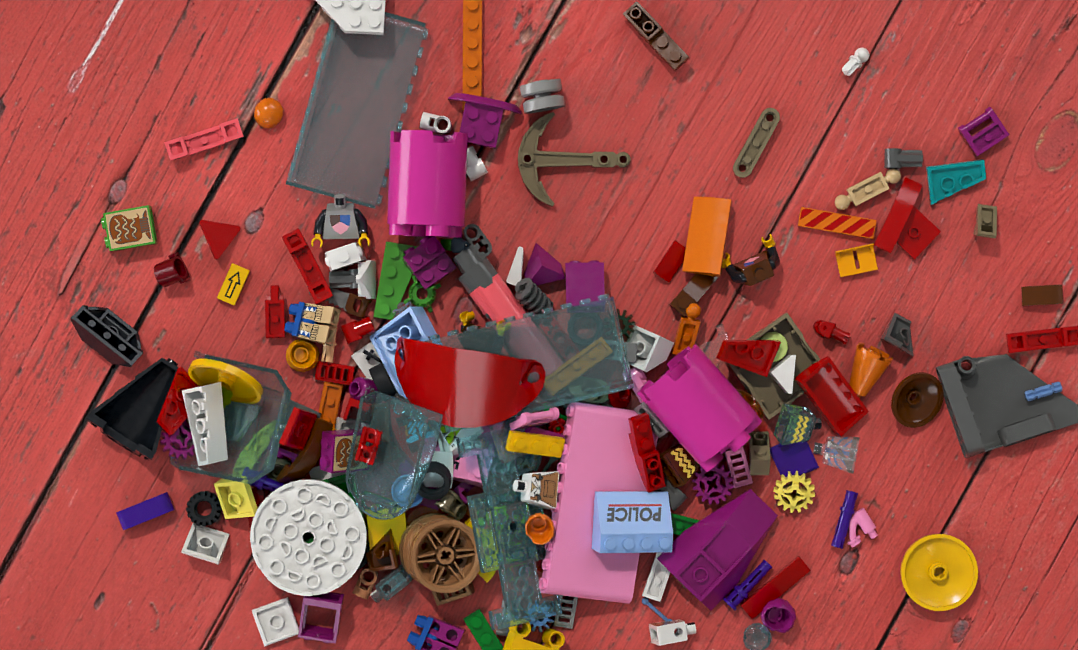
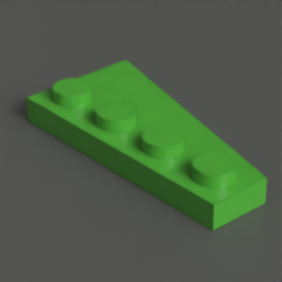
M386 241L374 317L389 320L394 318L413 275L403 261L404 252L412 247L411 245Z

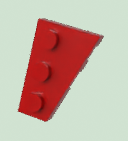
M723 340L716 358L767 377L781 341Z
M183 367L177 369L157 419V423L169 435H173L187 418L182 390L200 387L190 378Z

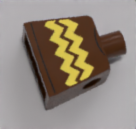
M677 444L660 454L663 473L674 488L684 486L700 466L681 444Z

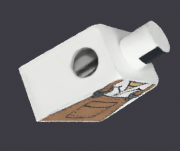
M559 472L523 474L522 480L514 481L513 491L521 492L520 499L522 502L544 509H555L557 506Z
M680 619L649 624L651 643L658 646L687 641V635L696 634L694 622L685 624V621Z

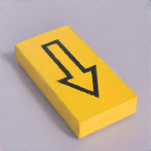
M232 263L217 298L235 306L250 270Z

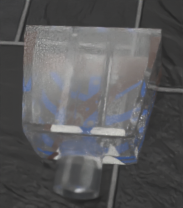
M827 436L825 444L814 443L813 454L823 455L822 463L853 474L860 438L855 436Z

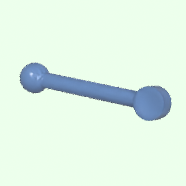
M647 597L642 598V604L649 606L664 621H672V619H668L655 608Z

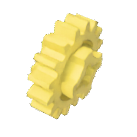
M789 471L787 477L783 474L781 475L782 481L776 480L777 486L773 490L776 493L774 494V499H779L777 505L783 504L784 511L790 508L791 513H793L794 509L801 512V507L808 509L807 503H813L811 497H815V492L813 491L815 486L811 484V478L805 479V473L799 476L798 471L795 472V475H792Z

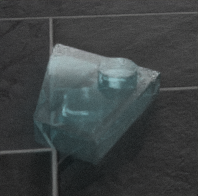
M232 401L230 405H226L224 408L226 440L240 442L261 412L262 406Z

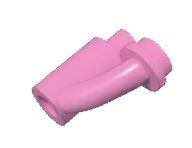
M861 508L856 511L849 523L850 540L847 543L851 547L861 542L860 535L856 536L857 524H859L864 534H869L871 539L878 536L874 530L876 526L866 510Z

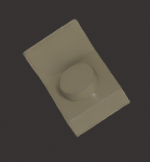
M978 204L973 234L996 238V206Z

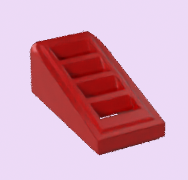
M318 361L314 380L350 385L354 379L356 366ZM322 365L326 366L324 377H321ZM330 367H333L332 378H328ZM337 368H341L339 379H336ZM345 369H348L347 381L343 380Z

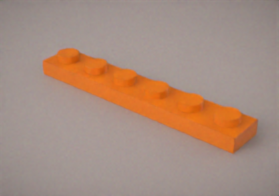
M463 0V93L481 97L482 0ZM462 101V110L464 111L465 102Z

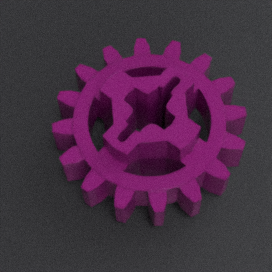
M187 419L176 430L174 435L168 437L169 434L167 432H162L160 435L161 438H164L160 441V445H165L163 451L168 450L169 457L174 454L176 460H178L179 456L186 460L187 455L190 457L194 455V444L187 449V444L193 441L189 423H186ZM179 434L181 438H185L183 444L180 439H177Z
M717 464L710 471H716L712 476L705 474L707 472L702 467H700L701 473L695 472L698 478L692 480V482L697 483L693 490H698L697 497L703 496L702 502L708 499L710 505L713 500H715L716 504H719L720 499L723 501L727 500L725 495L730 496L732 494L729 489L734 488V485L730 484L734 477L729 478L728 475L731 471L725 472L724 465L718 468ZM722 476L725 478L726 486L722 484ZM718 477L716 479V485H718V487L715 486L709 491L711 485L709 481H712L713 479ZM701 482L705 485V491L701 487ZM712 492L722 493L718 496H710Z

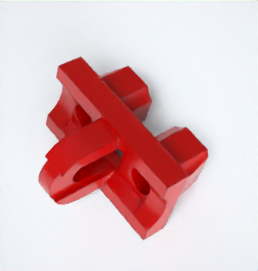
M367 426L363 427L355 456L356 461L374 465L383 431ZM366 442L373 443V445L367 446Z

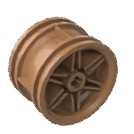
M429 513L420 516L406 528L399 544L400 561L406 573L432 591L439 593L459 591L468 586L480 571L483 551L477 534L469 526L449 515ZM438 531L443 532V535L441 537L436 536V533ZM459 538V539H460V543L457 544V545H455L457 539ZM426 542L425 549H422L421 545ZM445 551V557L442 558L441 556L443 555L441 553ZM455 558H461L459 564L454 561ZM428 562L429 566L425 569L423 563ZM444 569H445V570H446V574H445L444 576H441L442 573H443V571H444Z

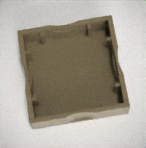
M787 312L747 339L759 340L768 332L782 334L788 342V350L784 358L787 355H796L794 378L809 366L821 360L809 347L803 334ZM779 360V361H777V362H773L770 369H772V368H773L776 364H778L781 360ZM727 363L768 420L804 394V391L795 379L793 381V392L788 394L780 388L769 373L765 377Z

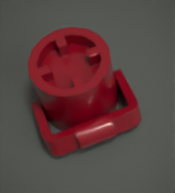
M179 252L169 255V259L154 266L155 277L163 287H168L177 282L182 284L190 280V275Z

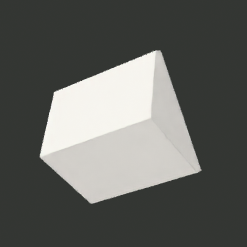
M787 355L769 371V374L780 388L788 394L793 392L796 355Z
M193 523L181 553L219 564L222 561L229 534Z

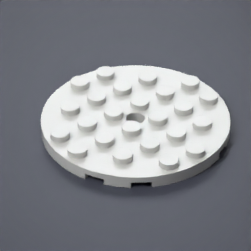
M304 479L287 483L277 488L265 498L253 518L250 542L252 555L258 568L272 584L288 593L313 596L331 592L353 576L365 554L367 531L359 507L346 492L328 482ZM306 532H311L314 535L313 542H305L303 535Z

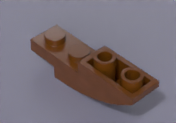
M637 1L623 13L635 30L674 71L678 70L690 59Z

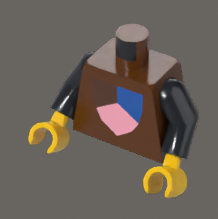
M769 234L770 239L768 241H765L763 237L761 238L767 250L738 263L731 264L730 255L725 253L726 259H723L722 268H726L725 270L733 282L752 286L774 276V270L779 266L780 259L776 247H774L775 241L771 234Z

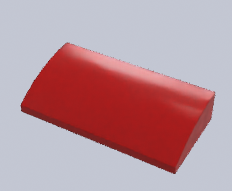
M828 356L812 364L794 378L832 431L840 437L869 412Z

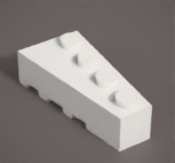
M221 382L182 390L198 466L228 460Z

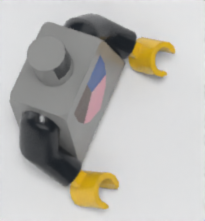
M344 194L334 195V203L327 204V209L322 210L315 220L313 233L315 238L312 239L311 246L313 247L315 240H319L321 248L323 245L321 236H323V239H359L358 243L361 247L362 241L367 239L368 246H370L371 240L367 237L368 226L365 216L359 209L355 208L354 203H346V196Z

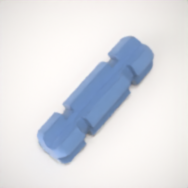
M1055 382L1052 385L1048 384L1034 390L1025 391V398L1027 401H1032L1035 398L1039 399L1052 395L1053 392H1061L1062 385L1060 382Z

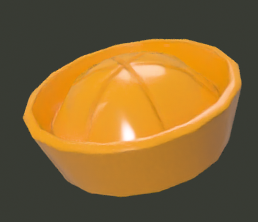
M298 339L288 346L286 360L289 366L298 372L310 371L319 361V351L313 342Z

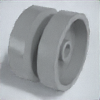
M561 79L539 80L520 86L521 97L534 98L523 103L524 114L564 107V96L551 95L562 90Z

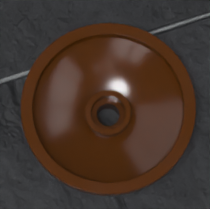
M924 372L914 373L903 379L896 387L891 400V409L895 419L902 425L910 428L921 427L933 420L943 403L944 392L941 383L933 375Z

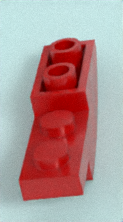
M645 412L628 418L631 433L628 434L631 448L647 492L665 487L660 454L655 449L649 414Z

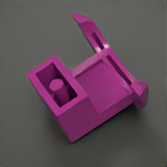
M454 93L448 97V100L465 102L460 132L468 134V144L496 149L503 110L522 115V111L517 105L500 100L464 93Z

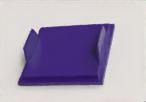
M804 434L802 435L804 439L800 442L794 441L795 443H791L790 441L794 439L793 437L770 448V454L780 475L783 474L787 477L789 471L792 475H795V472L798 471V475L801 476L803 473L806 474L819 468Z

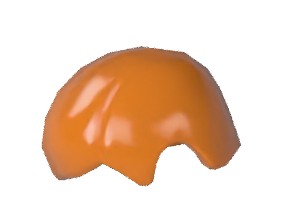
M274 98L262 99L254 110V119L263 128L276 127L283 117V107Z
M535 513L529 516L525 522L526 536L534 544L544 545L553 538L555 528L549 516L542 513Z

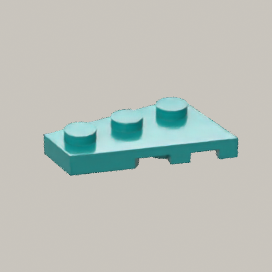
M982 159L926 166L930 205L985 180V161Z

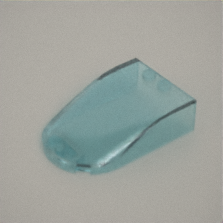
M378 391L361 396L346 469V485L348 492H351L356 501L355 505L362 512L376 519L387 520L405 513L412 506L437 445L443 418L442 414ZM364 426L383 431L374 465L355 460ZM366 442V445L371 446L373 443Z

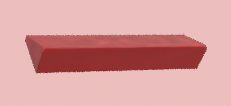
M797 556L742 602L740 606L751 619H754L762 612L769 601L779 598L811 570L800 556Z

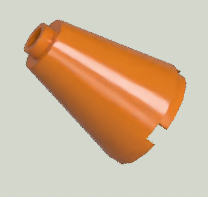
M858 343L856 346L849 385L859 398L861 396L865 397L893 360V357L889 358L888 353L874 346L865 348V343Z

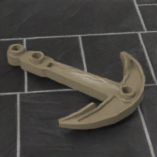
M554 112L535 121L523 136L518 150V168L523 183L532 195L545 204L553 206L555 203L546 193L542 182L538 181L537 167L592 166L613 168L617 165L624 168L631 161L629 154L626 152L616 154L614 152L572 153L538 151V139L542 136L548 122L555 116ZM525 155H529L531 157L530 162L524 161ZM601 156L607 157L606 163L601 162ZM621 156L626 157L627 160L625 163L620 162L619 159Z

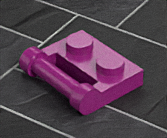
M991 107L985 109L983 114L965 126L961 125L958 127L960 134L965 138L976 156H979L1009 136V133ZM989 118L992 120V124L974 136L970 135L969 131Z

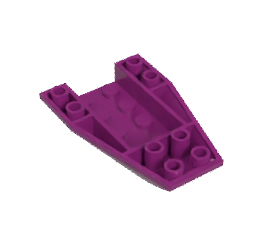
M749 489L684 530L673 541L672 552H662L657 559L699 601L712 611L738 584L778 515Z

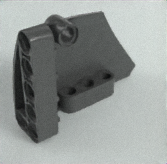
M1007 354L978 358L964 356L959 360L936 367L937 376L943 388L944 399L965 458L1002 446H1011L1078 423V404L1060 392H1053L1052 395L1027 401L1024 394L1025 391L1034 390L1048 384ZM968 362L971 365V369L967 371L962 369L961 363Z

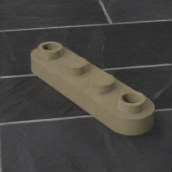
M767 108L758 118L733 165V172L737 177L745 178L751 174L780 120L779 112L776 109ZM772 115L773 120L767 121L766 116ZM740 165H744L746 167V170L744 172H741L739 170Z

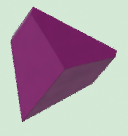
M536 243L524 272L525 278L532 279L536 285L565 279L561 263Z

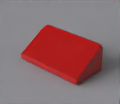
M674 240L653 273L669 283L684 261L686 248Z

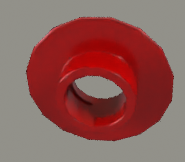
M616 379L611 382L608 388V399L613 407L623 409L630 402L631 391L625 380Z

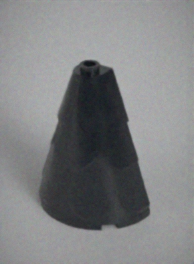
M161 358L135 376L133 381L115 392L112 397L92 410L86 419L95 428L97 426L100 427L102 434L139 457L144 455L145 460L151 461L156 454L162 427L157 423V419L175 377L178 364L170 358L167 360Z

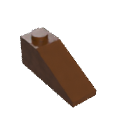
M695 274L669 305L685 317L687 315L686 308L691 303H697L718 277Z

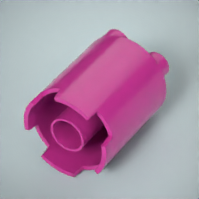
M401 130V133L390 131L387 216L389 235L462 238V227H465L467 133L454 132L453 135H433L431 130Z
M694 344L692 348L688 346L667 362L669 370L655 383L649 379L639 389L637 394L693 459L708 472L724 458L722 453L730 448L735 452L751 438L749 433L756 429L762 420L697 344Z

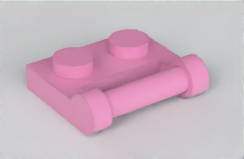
M554 407L548 411L522 413L521 416L515 417V421L509 423L510 429L515 431L526 429L530 426L546 425L559 418V409Z

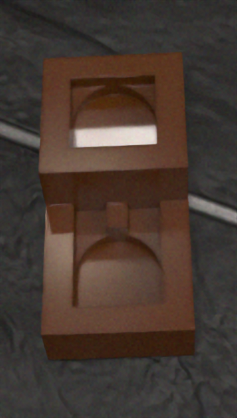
M1062 285L1021 287L1022 306L1063 304Z

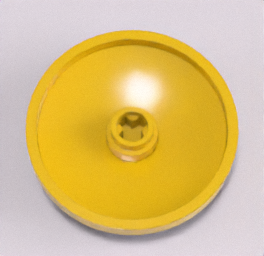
M196 359L191 362L188 369L190 378L198 386L221 382L223 388L232 391V402L255 404L262 397L263 387L254 377L233 365L213 359Z
M947 534L927 535L915 541L906 551L900 568L901 582L908 596L918 605L933 611L951 610L963 604L973 593L978 580L977 561L970 548L961 540Z

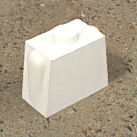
M358 242L325 252V262L330 272L367 260L363 247Z

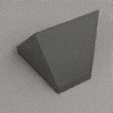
M894 313L880 339L914 357L910 329L911 321Z

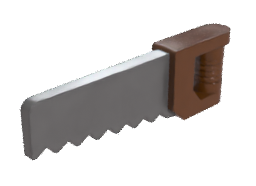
M330 288L333 297L325 301L333 303L334 306L338 305L339 308H344L347 313L364 318L368 304L372 300ZM356 299L362 300L358 312L354 310Z

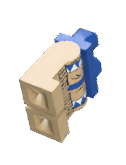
M304 302L290 304L289 314L296 317L294 322H286L284 331L300 339L333 346L336 329L330 326L337 327L341 310L331 306Z

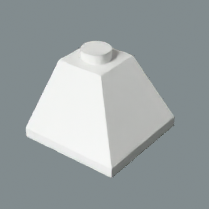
M634 325L627 342L637 343L636 361L623 362L648 372L667 360L674 342Z

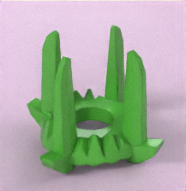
M413 275L414 283L409 288V298L403 300L404 304L412 302L415 306L426 307L430 313L433 311L431 304L436 298V289L440 288L441 285L440 283L432 285L427 289L428 296L425 299H419L417 291L423 287Z

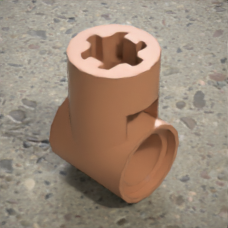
M368 566L360 573L352 592L363 599L369 598L378 578V571L372 572L374 574L373 580L365 579L364 573L369 571ZM361 583H363L364 585H368L369 587H363L361 586Z

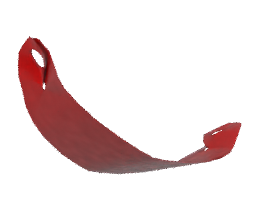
M402 336L398 338L395 352L397 377L410 403L430 419L450 427L476 428L505 421L530 404L541 392L545 382L546 372L543 365L533 359H519L474 350L451 348L439 344L406 339ZM401 348L403 351L404 360L400 357L399 352ZM537 372L539 374L538 381L534 383L528 382L529 374Z

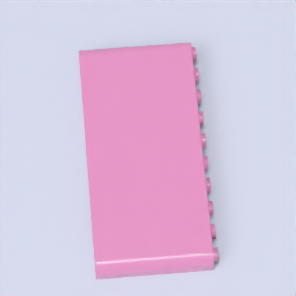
M570 401L566 408L567 421L563 431L565 443L560 462L557 466V471L559 472L557 506L555 509H551V519L555 528L554 536L550 542L545 544L546 555L542 561L543 574L539 580L540 592L629 604L633 598L640 553H598L592 549L595 491H647L638 471L628 435L631 433L628 418L639 414L635 410ZM652 431L656 449L658 436Z

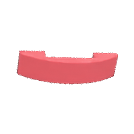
M237 118L164 143L170 161L218 147L244 136Z

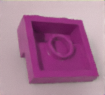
M430 236L424 237L420 240L421 245L417 248L412 246L404 252L403 261L424 290H427L456 269V266L435 236L431 238Z

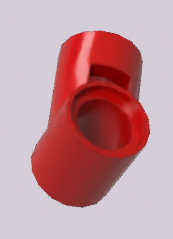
M370 316L361 319V321L357 322L355 320L340 326L347 344L362 339L366 334L369 335L376 332Z

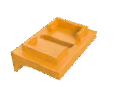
M873 243L835 251L840 277L878 270ZM853 251L857 253L859 269H856Z

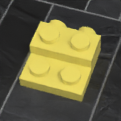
M226 477L214 483L225 519L255 516L258 508L248 478Z

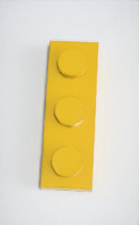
M509 430L505 449L512 452L561 458L565 439L557 436Z

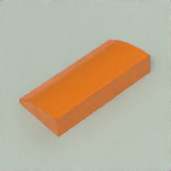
M694 197L682 272L715 277L721 276L732 205L731 199Z

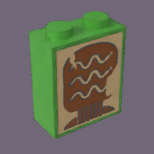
M147 205L103 213L104 218H101V224L107 233V237H104L105 245L111 252L158 244L151 206Z

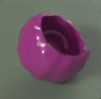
M777 598L765 605L760 617L766 628L771 631L786 633L794 625L796 611L788 600Z

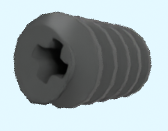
M524 278L515 286V298L524 305L530 314H533L535 319H540L550 312L553 302L533 283L532 279Z

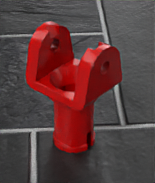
M817 320L813 325L815 332L826 339L833 338L846 344L848 340L844 337L850 338V333L837 328L836 323Z

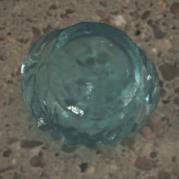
M761 623L749 625L743 633L744 645L750 650H765L772 642L770 631Z

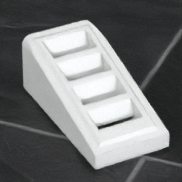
M518 247L506 283L514 286L522 280L523 247Z

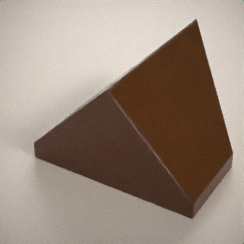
M391 529L366 553L369 572L399 567Z

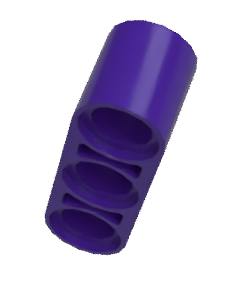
M168 492L116 512L122 529L126 530L175 509Z

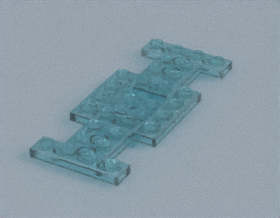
M510 427L456 439L459 458L477 455L483 493L467 496L480 571L481 573L498 570L505 604L503 608L488 611L491 630H499L562 614L559 595L542 598L535 562L545 558V544H534L526 536L525 522L529 516L535 513L544 514L541 507L522 502L520 499L521 492L513 491V483L515 480H520L515 452L505 449L509 430H511ZM520 429V430H515V431L524 432L525 429ZM512 521L516 523V530L514 532L510 530V523Z

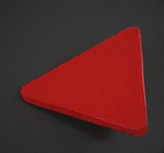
M207 220L199 222L213 257L216 260L220 258L241 230L240 226Z

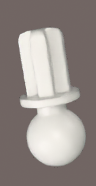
M863 47L858 48L842 67L843 74L850 76L857 68H861L862 63L869 59V51Z

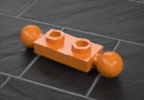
M691 303L686 308L688 317L681 316L672 347V354L677 355L688 346L692 348L695 344L700 327V320L695 318L701 314V308L696 303Z

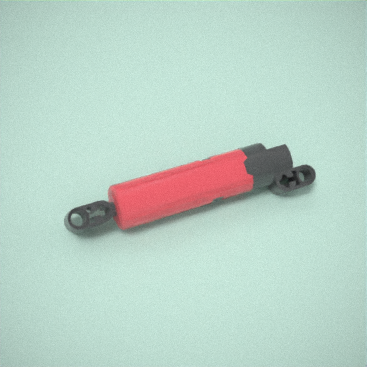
M467 225L462 231V239L467 241L470 247L452 259L462 273L458 280L481 312L490 321L497 334L496 323L504 320L503 326L507 322L511 323V328L505 331L503 335L505 336L504 343L515 358L533 359L540 362L546 372L545 377H547L563 364L488 260L487 256L492 251V245L477 225ZM468 229L473 230L476 234L475 238H469L466 231ZM480 238V241L474 245L473 243ZM485 246L486 250L480 253L479 248ZM532 372L528 377L534 383L538 381L539 374ZM568 385L552 396L563 410L567 408V405L564 403L565 396H569L572 401L578 402V399L569 392ZM566 390V393L562 394L561 396L558 395L562 391Z

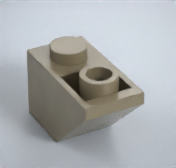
M752 431L749 433L751 436L749 439L750 475H769L771 461L768 431Z

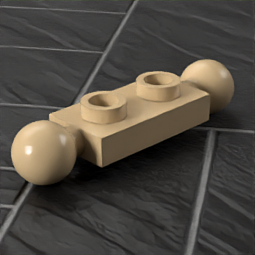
M895 168L889 169L884 177L879 172L846 189L849 195L837 196L835 206L840 210H845L849 207L850 202L857 206L890 189L887 183L895 184L901 179L900 171Z

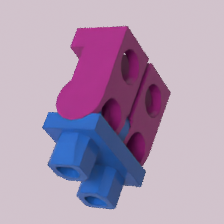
M418 614L414 625L423 628L420 635L411 631L407 641L416 646L415 649L457 650L465 629L431 615L427 617Z

